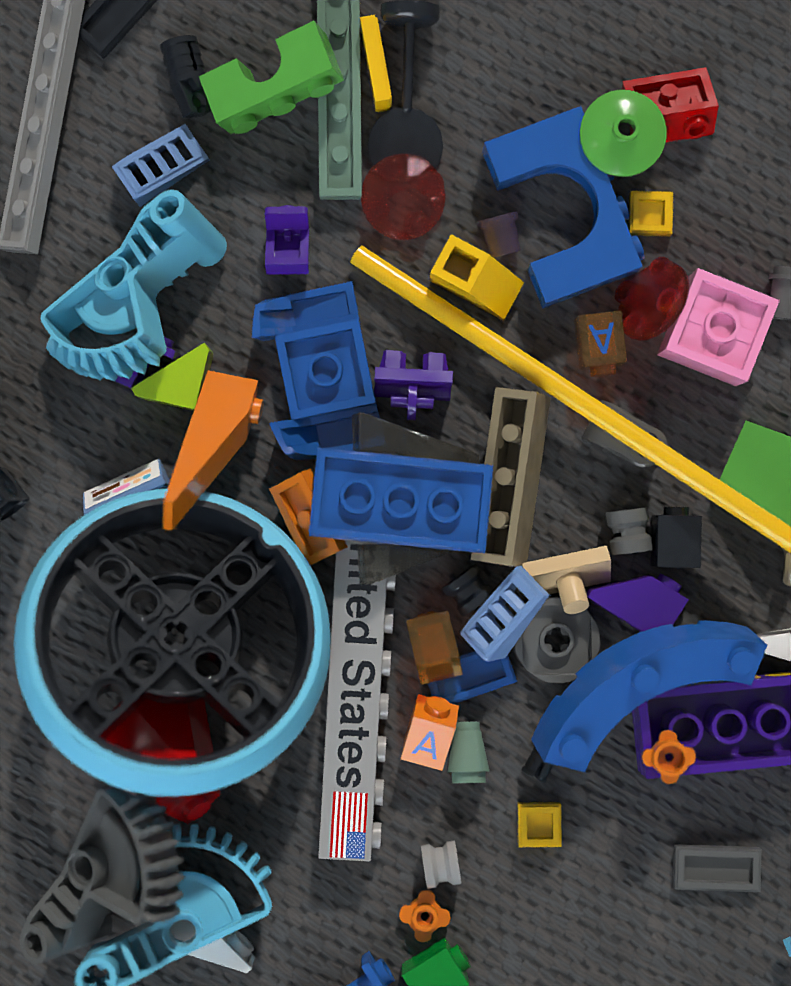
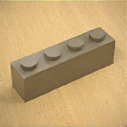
M495 387L484 463L486 465H493L485 553L472 552L471 560L507 566H522V563L528 560L551 397L534 391Z

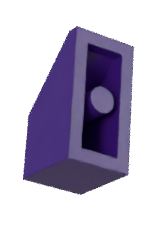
M661 573L657 579L644 575L586 589L587 598L639 632L662 625H673L689 600L679 594L682 588L680 584Z

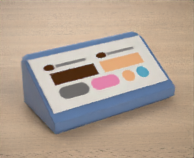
M158 458L83 493L84 515L120 497L137 492L168 489L170 480L161 460Z

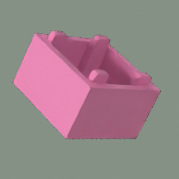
M698 268L687 278L657 355L733 386L748 382L780 300Z

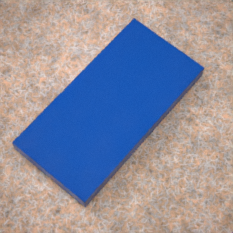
M318 447L309 536L485 553L493 465Z

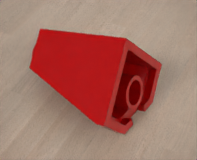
M203 698L185 704H163L146 699L105 739L125 750L156 758H192L213 753ZM123 700L112 710L119 708L123 703ZM220 789L195 795L157 796L156 802L159 806L166 807L165 813L189 824L191 821L205 815L210 809L211 803L221 793Z

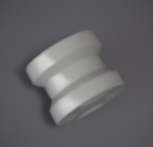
M455 840L447 841L443 847L434 848L430 844L421 845L427 889L436 888L442 882H449L452 885L461 884Z

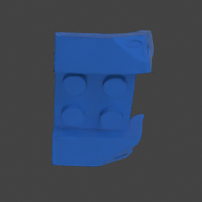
M353 282L279 296L256 304L253 316L252 338L261 341H276L291 420L269 423L285 455L295 460L316 459L318 447L362 451L385 446Z

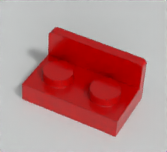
M706 67L622 82V90L641 93L651 99L660 109L666 124V142L697 139L714 133L719 105ZM632 126L630 128V135L633 134Z

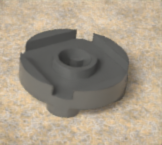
M548 597L515 643L514 651L524 668L538 679L549 683H566L577 678L576 673L598 655L600 633L597 623L587 610L577 614H568L564 612L560 597ZM559 627L560 633L568 636V642L560 645V651L554 652L551 645L544 642L545 635L551 634L552 628Z

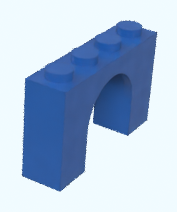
M581 106L486 141L482 150L497 191L539 175L559 174L576 181L586 191L591 200L593 224L589 235L576 246L531 262L527 269L542 309L636 274L643 267L641 260L645 259L644 250L639 238L636 235L631 237L626 221L629 220L627 205L621 195L616 197L610 181L614 180V176L597 169L583 152L580 143V125L584 112Z

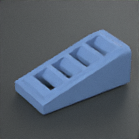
M184 124L114 164L112 168L135 202L141 207L208 162L209 158L187 125ZM180 139L193 156L187 161L184 160L174 145ZM166 149L178 164L173 169L169 168L160 154ZM152 158L163 172L157 178L146 164ZM137 168L141 170L148 181L143 186L139 184L132 174Z
M516 566L470 618L461 631V635L483 660L489 662L506 658L549 597V594L522 566ZM516 588L529 599L526 604L514 592ZM506 603H508L516 611L517 614L515 616L505 606ZM496 617L504 624V629L495 621Z

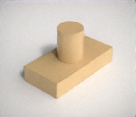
M607 546L522 563V567L548 594L559 593L564 612L568 614H577L589 607L585 587L611 582V558Z

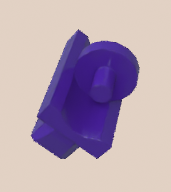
M395 350L384 351L380 367H375V397L391 398V407L407 408V420L414 421L416 420V408L433 409L434 400L450 401L453 371H448L446 355L444 353L429 352L423 354L422 369H405L406 353Z

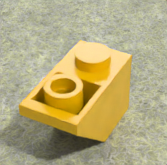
M452 234L432 268L429 279L430 282L503 321L524 284L520 278L491 255Z

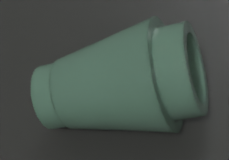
M457 722L451 744L447 773H451L452 783H486V772H490L480 730V722Z

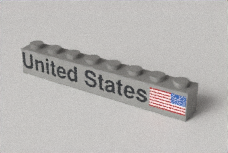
M345 540L348 547L336 553L318 859L371 862V849H380L382 822H373L374 805L383 806L384 779H376V762L385 763L386 736H378L379 719L388 718L389 694L380 693L381 676L390 677L391 651L383 650L384 633L392 634L394 608L385 607L386 590L395 591L396 565H388L389 548H397V545Z

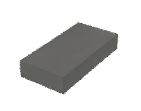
M674 844L673 888L675 890L761 892L762 849L760 847Z

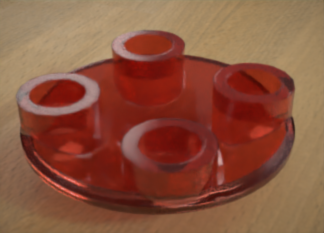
M395 154L385 157L370 169L364 179L361 197L363 212L372 227L384 236L397 240H409L423 236L436 225L443 213L445 206L443 178L429 162L421 157L412 154Z
M658 257L632 280H625L618 286L615 292V300L620 303L618 321L624 334L634 340H649L659 336L674 324L682 313L689 294V280L685 270L666 257Z

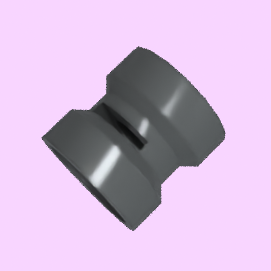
M648 507L605 512L606 524L612 529L614 535L609 541L610 555L653 550L652 537L645 532L646 524L649 521Z

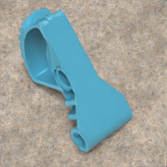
M168 190L161 193L140 211L121 247L42 312L41 322L51 335L46 346L49 354L67 369H72L79 375L90 376L98 380L104 377L105 379L115 381L118 376L130 379L133 371L145 374L148 363L160 366V357L166 353L167 349L156 303L157 294L163 288L173 285L172 281L178 276L182 278L188 276L187 269L195 262L204 267L212 266L219 262L227 249L225 237L179 191ZM82 323L91 330L106 335L122 334L137 328V334L132 338L117 345L100 349L75 347L69 338V333Z
M193 823L191 825L190 837H182L181 824H174L172 830L173 839L180 841L175 847L203 848L231 860L249 876L264 904L241 915L230 893L218 881L201 873L179 871L185 877L177 886L184 894L176 902L180 913L166 922L148 921L108 941L93 945L76 971V986H130L168 963L266 917L272 908V901L262 881L271 874L270 867L264 866L256 872L253 867L259 862L260 855L255 852L245 860L242 855L246 851L247 843L241 841L234 851L228 848L232 840V834L229 832L224 834L220 844L213 841L216 834L215 827L210 826L208 828L206 839L197 837L199 832L198 824ZM182 919L190 921L196 930L195 935L185 941L178 940L171 932L172 924ZM96 965L99 970L95 971L93 966ZM106 968L108 970V973L104 974L102 969Z

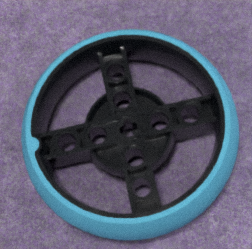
M155 489L120 497L97 507L69 526L50 545L32 572L22 595L14 636L15 664L20 687L33 718L54 746L75 765L100 780L132 792L157 796L195 795L237 783L256 773L277 758L303 730L321 697L327 677L331 640L329 615L322 589L313 569L297 545L285 532L254 509L215 493L204 491L174 529L207 533L237 545V547L204 579L186 573H166L148 578L113 543L139 533L164 530L163 503L167 489ZM113 570L121 573L124 579L118 584L108 585L102 582L100 577L103 573ZM233 571L243 572L249 578V582L244 585H234L228 580L227 574ZM75 575L113 612L107 636L112 666L69 706L54 675L50 656V631L53 614L59 598ZM272 576L278 582L287 598L293 614L297 636V654L290 683L280 702L271 696L238 664L242 648V629L236 611ZM146 600L151 602L156 609L153 613L142 616L136 614L131 607L137 601ZM208 600L215 603L219 611L214 615H202L197 611L195 605L200 601ZM171 632L174 636L178 632L184 635L183 645L179 646L177 642L172 646L167 644L168 633ZM147 661L154 666L156 671L148 678H138L133 675L130 668L136 662ZM201 661H212L219 668V673L214 677L206 678L198 674L195 666ZM234 691H242L248 694L252 704L245 709H237L229 703L227 696ZM113 692L122 698L123 703L119 708L107 711L99 707L97 700L104 693ZM202 698L244 738L225 749L211 754L179 759L140 755L105 740L146 699L163 704H185Z

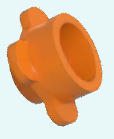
M672 730L662 731L659 734L658 742L652 748L645 749L642 753L643 763L648 767H654L660 773L661 780L667 784L677 782L679 775L683 774L688 766L692 765L696 760L695 751L691 747H684L677 740V734ZM672 753V760L666 761L665 755Z
M431 890L420 891L418 898L414 899L410 905L402 906L399 912L400 920L411 926L415 931V939L419 942H428L432 937V933L439 927H446L451 919L450 912L440 907L439 903L435 900L434 892ZM427 912L429 918L424 920L421 918V914Z

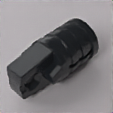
M182 35L162 42L160 50L163 54L164 65L166 66L167 76L170 79V87L184 118L205 116L211 112V108L199 76L206 72L204 71L205 66L201 59V51L198 48L197 37L194 35Z

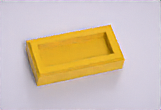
M375 15L360 17L361 34L375 111H387L392 107V95L378 18Z

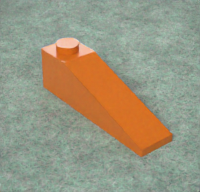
M210 370L207 371L164 498L163 529L173 530L246 442L251 424L259 425L264 399L257 398L258 380Z

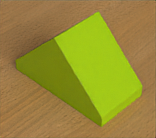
M203 343L131 389L135 396L141 399L194 411L207 371L211 368L214 354L209 346Z

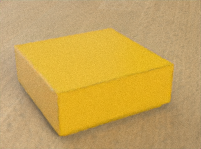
M630 191L628 222L630 234L671 236L673 227V192Z
M517 802L518 846L562 847L561 803Z

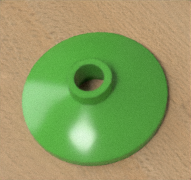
M631 90L611 91L597 98L586 110L580 125V143L585 156L597 169L612 176L629 177L646 171L660 157L666 143V124L660 109L645 95ZM623 122L629 123L633 128V134L629 136L622 135L618 130V125Z

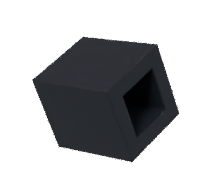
M663 507V515H652L651 537L653 550H651V566L701 568L702 516H689V507Z

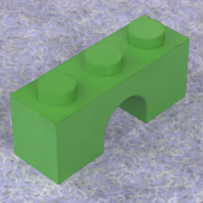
M315 21L275 39L281 54V64L277 73L267 81L255 82L251 70L237 58L199 76L211 111L219 126L230 134L249 132L258 125V121L271 115L280 116L289 113L296 107V103L308 97H322L330 93L334 89V85L344 81L327 34Z

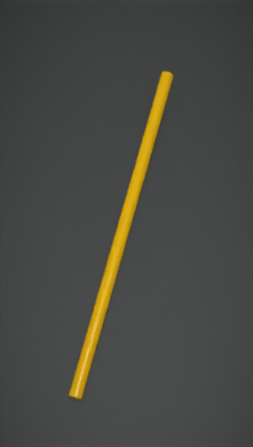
M360 246L351 259V264L791 553V526L366 247Z

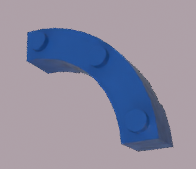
M704 620L698 621L697 624L676 627L672 624H667L637 633L601 652L576 673L577 678L561 696L556 695L549 704L536 727L531 741L544 762L585 772L593 754L603 739L618 722L636 707L663 692L692 683L731 681L752 685L768 645L747 626L719 621Z

